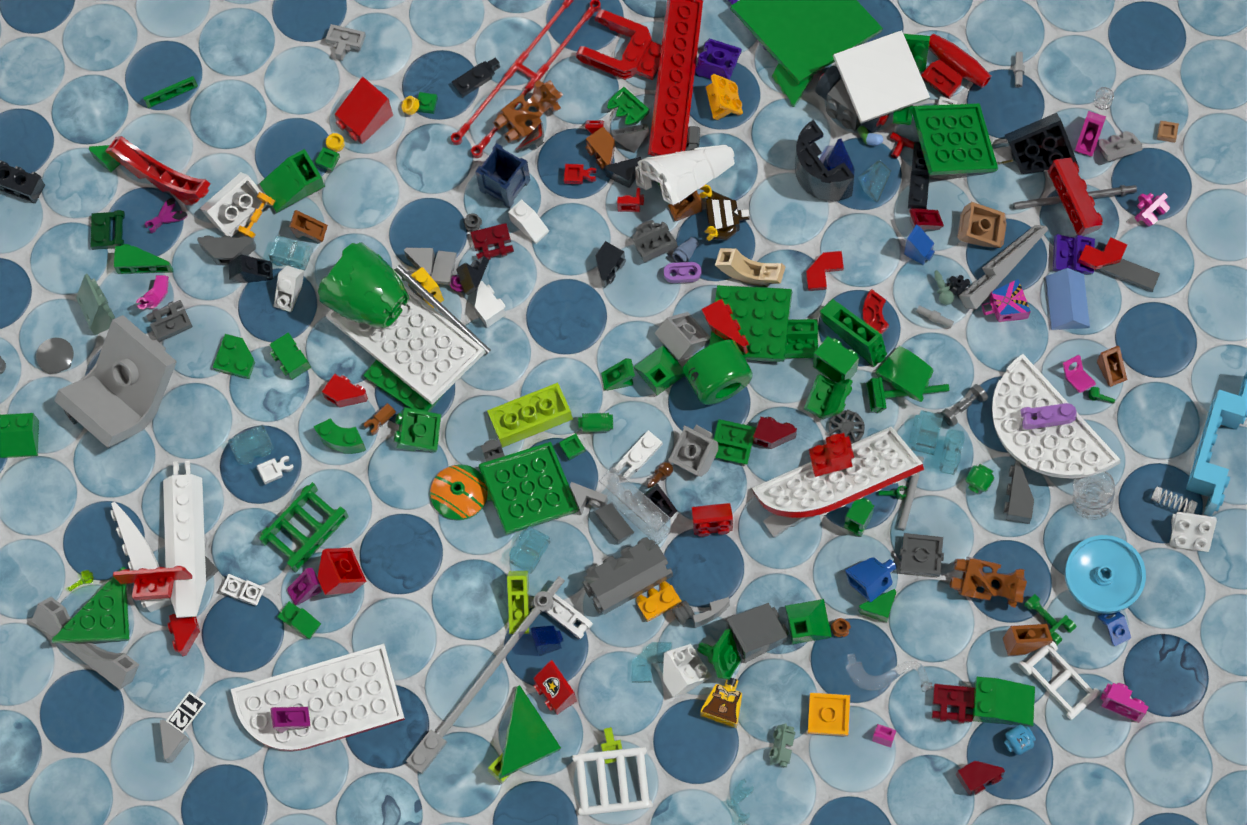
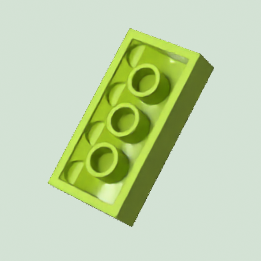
M558 382L487 410L502 448L573 420L571 410Z

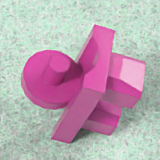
M1152 193L1148 195L1141 194L1138 197L1140 203L1137 207L1139 209L1145 208L1134 217L1137 222L1142 220L1147 226H1152L1158 221V218L1153 213L1155 209L1160 215H1163L1170 209V206L1165 201L1168 196L1163 193L1161 196H1156L1151 200L1154 197Z

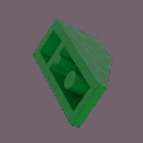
M129 244L115 246L114 268L118 274L173 273V267L167 260Z

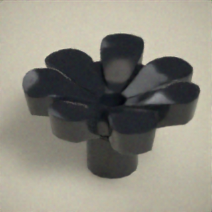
M959 275L958 278L951 276L949 279L951 283H947L946 287L949 286V290L954 296L957 294L959 298V295L969 287L967 286L971 283L969 279L964 280L963 275Z

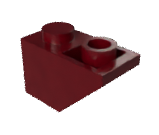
M760 417L753 436V444L773 449L795 439L797 428L790 423L776 422L772 417Z
M973 761L959 769L956 776L968 795L972 793L978 795L986 789L984 786L989 783L994 785L1003 779L1002 776L1005 770L1003 767Z

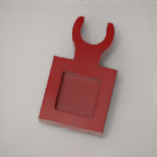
M565 164L564 184H583V179L595 182L596 176H590V174L597 173L596 168L584 170V164Z

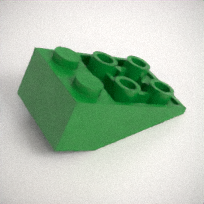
M305 149L288 157L259 183L265 194L275 200L273 208L276 213L325 187L320 173Z

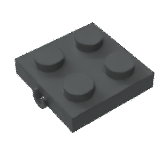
M904 533L903 546L900 549V573L940 577L941 561L944 560V553H942L943 537Z

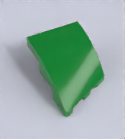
M898 346L877 369L875 374L877 377H882L883 380L890 382L894 388L906 392L909 398L922 402L924 399V389L928 388L929 379L932 377L934 370L920 357Z

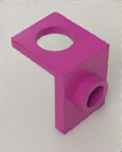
M1080 355L1063 362L1066 380L1079 393L1096 385L1095 381L1083 370ZM1077 362L1076 368L1069 370V366Z

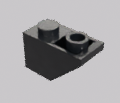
M607 241L603 243L595 255L601 284L604 288L614 281L615 273L618 269H622L626 262L624 251Z
M241 254L228 262L229 280L251 283L273 279L271 261Z

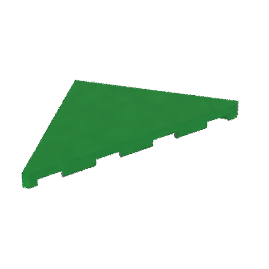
M112 577L52 638L51 642L129 641L126 584H120Z
M520 685L516 687L514 692L515 696L511 707L510 723L507 729L506 744L501 760L502 765L498 776L500 779L561 749Z

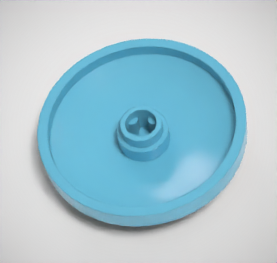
M1098 535L1083 540L1072 550L1065 566V581L1073 598L1083 607L1097 613L1111 614L1123 611L1136 602L1145 586L1146 569L1140 554L1128 542L1114 536Z

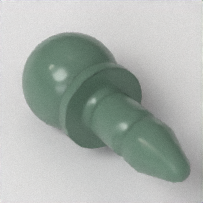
M935 270V280L939 288L937 293L940 294L939 301L944 305H949L954 300V294L949 291V286L945 287L942 275Z

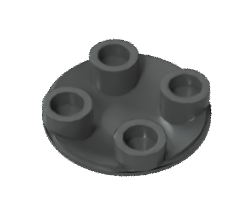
M50 338L39 346L36 360L43 371L57 373L71 367L74 351L67 340Z

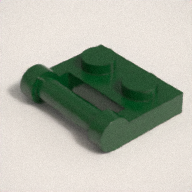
M124 211L91 213L90 247L92 250L115 249V246L124 244L122 239ZM111 220H115V239L111 241Z

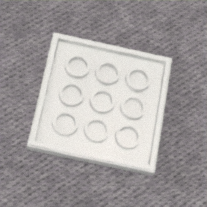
M902 30L833 55L860 123L930 98Z

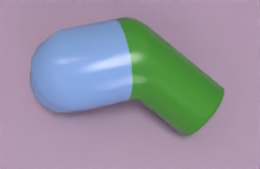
M864 126L857 129L866 145L877 146L882 144V135L869 133Z

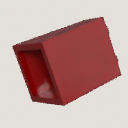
M362 77L334 115L336 124L341 130L345 129L354 141L358 140L361 144H364L393 116L389 98Z

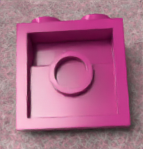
M1108 683L1100 698L1103 700L1102 707L1138 723L1145 716L1149 707L1144 705L1145 703L1140 699H1130L1132 690H1129L1128 686L1122 683H1113L1112 685Z

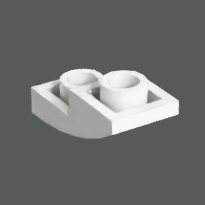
M228 574L220 593L257 606L265 587Z

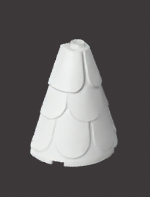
M718 145L647 157L638 161L639 166L635 168L637 186L647 190L652 188V181H657L660 183L663 199L674 205L735 164L733 158L734 151L727 145Z

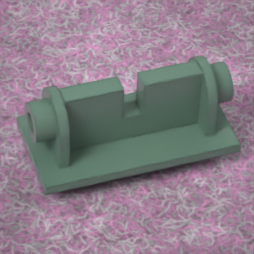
M785 723L778 725L774 730V745L769 754L771 759L770 765L779 763L780 767H787V764H790L792 750L785 747L786 745L793 746L796 733L794 727L787 726Z

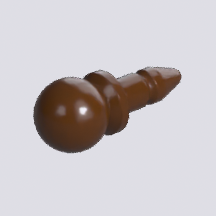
M669 462L661 463L658 469L655 470V475L649 480L647 487L651 488L660 480L664 481L673 473V466Z

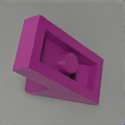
M312 567L306 568L287 588L294 605H299L322 592L319 580Z
M308 707L270 708L273 728L280 733L288 729L308 728L311 726Z

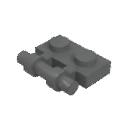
M181 300L172 301L167 306L159 310L156 308L152 310V313L146 315L149 322L156 319V322L151 323L150 326L158 342L193 327L185 309L177 311V309L184 307ZM172 312L171 315H169V316H167V317H165V318H162V316H164V315H166V314Z

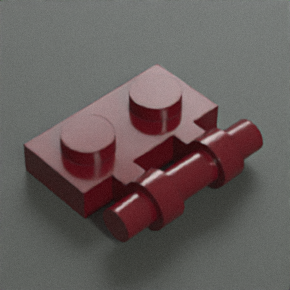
M507 223L470 232L475 251L483 250V252L476 254L477 259L485 256L491 260L492 257L500 255L503 257L507 256V253L514 252L513 245H504L511 242ZM499 246L497 249L488 250V248Z
M934 684L933 705L941 706L940 711L932 710V719H940L942 722L953 720L963 724L964 722H972L973 714H965V708H974L975 688ZM947 707H957L959 712H947Z

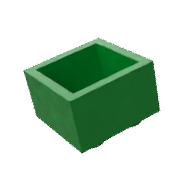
M827 336L814 353L813 368L833 382L838 383L851 379L855 375L859 357L853 350H847L843 347L839 340Z

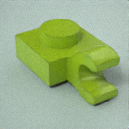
M612 727L605 728L604 733L607 743L601 744L602 751L623 749L621 740H614ZM616 758L604 759L605 764L617 762Z

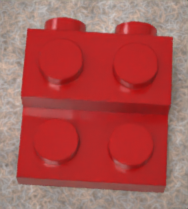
M844 433L826 437L827 444L817 445L809 449L815 477L853 467L851 459L855 457L849 436L845 437Z

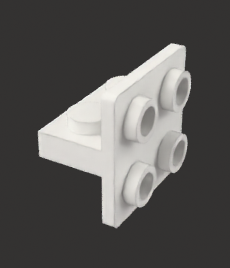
M1183 512L1173 514L1170 546L1209 552L1217 518Z

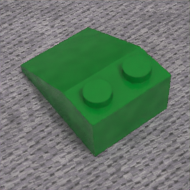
M976 677L974 681L973 721L1034 726L1035 686L999 678Z

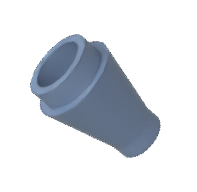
M690 237L689 240L675 248L672 254L675 261L678 263L688 262L699 245L698 241Z

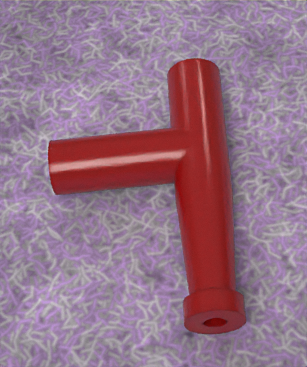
M894 132L891 134L890 139L898 142L891 154L893 158H898L904 146L913 149V141Z

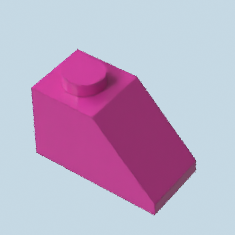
M1088 111L1075 148L1076 152L1093 157L1106 116Z

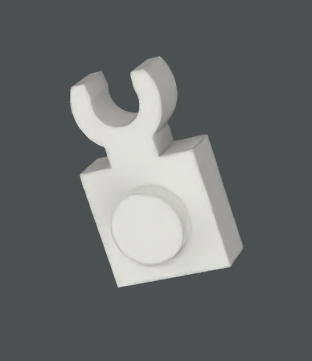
M289 456L282 457L278 463L274 458L257 465V470L264 484L282 478V471L290 472L293 470V464L290 466L284 465L285 462L289 461Z

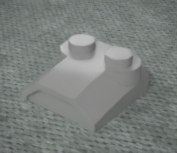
M684 425V429L668 461L702 477L709 471L718 452V442Z

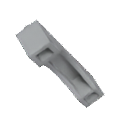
M49 597L38 603L32 622L51 637H54L71 618L63 605L54 598ZM91 642L60 643L118 689H122L133 681L139 664L125 653L109 652Z

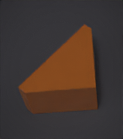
M697 190L674 205H668L675 221L702 212L701 199Z
M1115 346L1101 352L1097 364L1108 385L1112 387L1128 380L1120 347Z

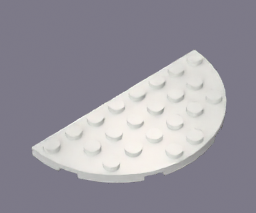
M1024 354L1020 355L1008 366L1007 371L996 386L992 412L995 429L1000 441L1017 461L1033 471L1058 478L1093 476L1120 464V458L1078 413L1075 421L1070 424L1030 430L1023 429L1022 421L1024 418L1021 417L1020 412L1022 408H1036L1068 402Z

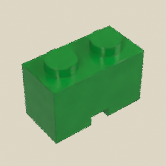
M289 332L269 344L272 349L270 354L275 362L279 360L282 364L280 369L285 376L289 375L293 380L311 368L308 360L302 351L298 349L296 342Z
M866 498L855 500L846 515L844 528L861 537L873 515L874 505H872V502Z

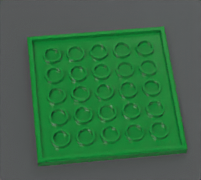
M739 0L731 5L730 8L798 85L834 63V54L862 45L883 30L880 24L857 0Z

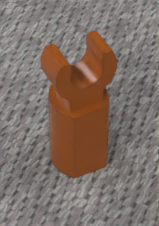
M386 403L373 416V419H369L364 423V427L367 429L373 425L374 428L370 432L372 435H375L379 430V426H383L396 411Z

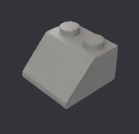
M688 312L667 317L655 332L660 342L666 345L672 355L678 360L689 358L710 342V336Z

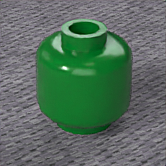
M982 464L972 466L965 478L966 483L969 484L968 489L977 494L979 491L987 492L994 481L993 471Z

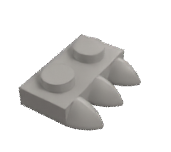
M1128 131L1123 132V138L1112 135L1111 142L1106 139L1099 140L1100 152L1107 161L1142 150V143L1133 133Z

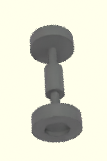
M975 384L971 387L973 396L959 404L953 413L947 408L940 413L943 420L949 426L954 427L958 423L955 415L959 412L962 413L972 405L971 402L977 399L983 403L988 399L986 392L980 385Z

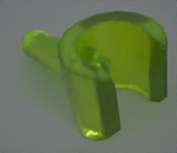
M89 570L82 571V579L69 586L68 590L72 591L82 584L92 583L94 580L93 573Z

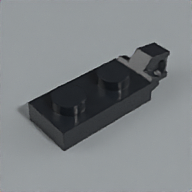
M496 57L488 62H481L453 80L452 85L463 98L491 80L495 74L494 71L500 68V62Z

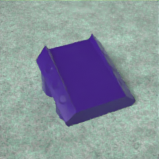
M709 38L704 45L703 52L698 57V64L695 69L697 75L711 79V75L716 74L730 80L742 49Z

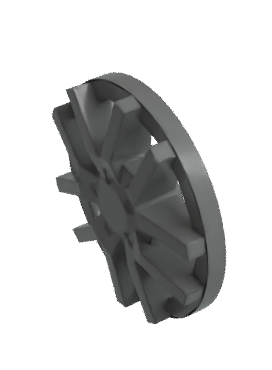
M847 409L838 415L832 416L828 429L830 436L834 435L833 433L837 431L840 434L844 433L845 437L851 435L853 438L851 444L862 438L865 425L863 419L856 412ZM846 414L845 419L840 415ZM849 414L853 415L852 420L847 419ZM837 417L841 422L838 423L834 419ZM832 424H834L835 426H837V427L834 428L833 430H832V427H831ZM854 426H862V429H856ZM854 433H860V435L856 438Z

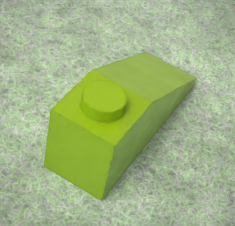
M509 571L507 575L509 634H514L529 615L528 571ZM529 628L524 634H529Z

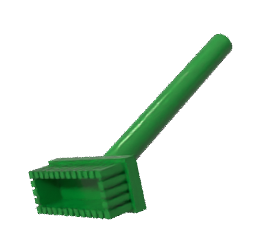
M882 377L871 378L866 382L871 412L881 413L887 409L886 398L908 396L906 392L899 389L884 391ZM949 384L928 386V388L924 389L923 394L949 391Z

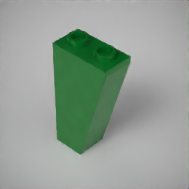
M834 299L820 310L822 321L871 366L875 367L885 359L887 352L881 333Z

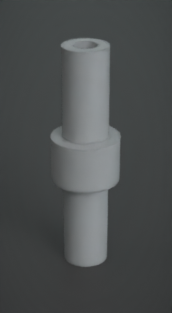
M1016 52V62L1014 65L1015 87L1020 88L1023 86L1025 66L1023 65V52Z
M920 305L916 311L930 318L929 321L938 322L949 328L954 323V321L941 316V313L935 310L930 311Z

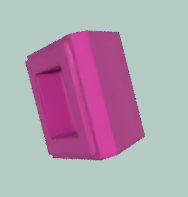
M877 724L872 741L891 748L896 730Z

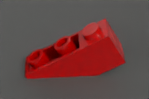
M720 299L702 308L703 315L711 331L724 340H734L740 351L747 354L746 346L749 343L745 335H740L738 330L741 328L736 319L732 320L730 315L733 312L729 304L725 305L723 300Z

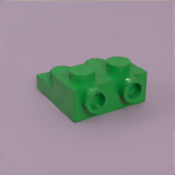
M404 407L396 416V424L399 425L393 440L397 443L396 448L410 451L418 449L436 452L441 414Z

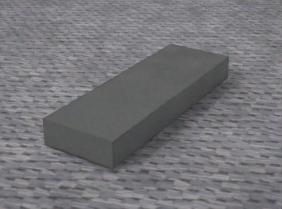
M1121 259L1120 263L1103 266L1099 270L1153 292L1160 275L1158 272L1125 259Z

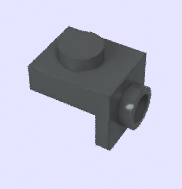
M499 439L488 440L481 446L486 462L505 456Z

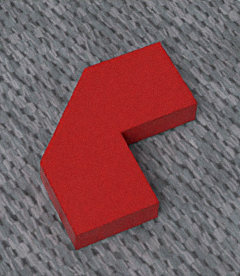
M1110 237L1104 252L1086 244L1078 263L1095 270L1109 264L1120 263L1128 244Z
M842 251L823 252L806 271L808 291L827 289L825 272L844 271Z

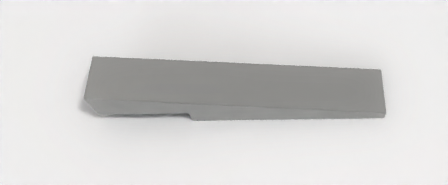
M1034 225L982 268L985 275L959 295L964 307L976 310L1047 232V226Z

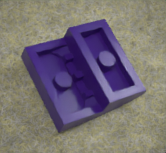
M1059 234L1054 236L1053 271L1058 272L1069 268L1084 275L1093 274L1094 269L1078 263V260L1086 244L1095 248V238L1077 235L1075 238Z

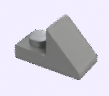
M571 482L570 489L581 515L587 502L596 508L607 505V495Z

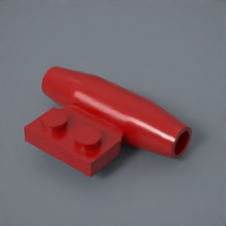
M934 33L930 36L928 49L939 60L932 62L921 74L925 82L948 99L959 89L963 78L982 88L988 84L992 76L976 59L954 43Z

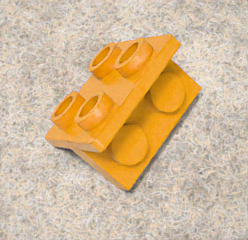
M711 75L712 83L706 86L713 119L719 120L731 112L737 115L743 114L737 84L719 75Z

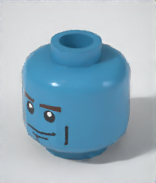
M1018 725L1006 732L1007 740L1004 744L1009 752L1014 751L1015 754L1021 755L1034 747L1036 739L1028 726Z

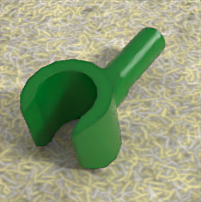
M1091 387V390H1089V399L1092 401L1100 399L1113 404L1116 399L1100 394V388Z
M902 485L897 490L879 491V496L892 495L902 500L907 495H902L899 491H905L907 487Z

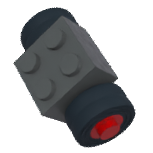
M831 66L821 75L815 92L827 100L826 112L831 118H836L845 128L852 129L853 131H856L862 124L871 132H876L886 123L889 114L860 123L836 66Z

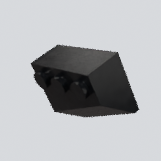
M1057 113L1005 134L1021 174L1049 170L1053 161L1057 159L1071 158L1073 163L1076 162L1078 165L1062 120Z

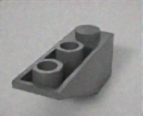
M1016 460L1014 466L1010 465L1009 477H1012L1011 484L1008 483L1006 495L1010 496L1009 502H1005L1003 513L1007 514L1006 520L1030 524L1034 498L1022 466Z

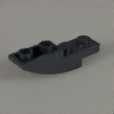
M914 141L908 209H927L930 175L921 143Z

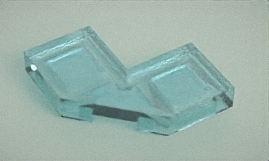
M651 642L632 661V683H652V663H664V653L672 650V642Z

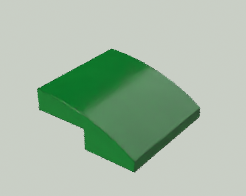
M817 319L789 320L785 358H814V353L818 349Z
M718 419L714 440L718 442V452L715 458L748 465L756 427Z

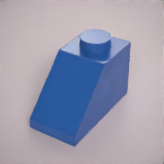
M917 224L906 240L904 255L924 265L927 260L930 261L935 253L933 250L934 242Z

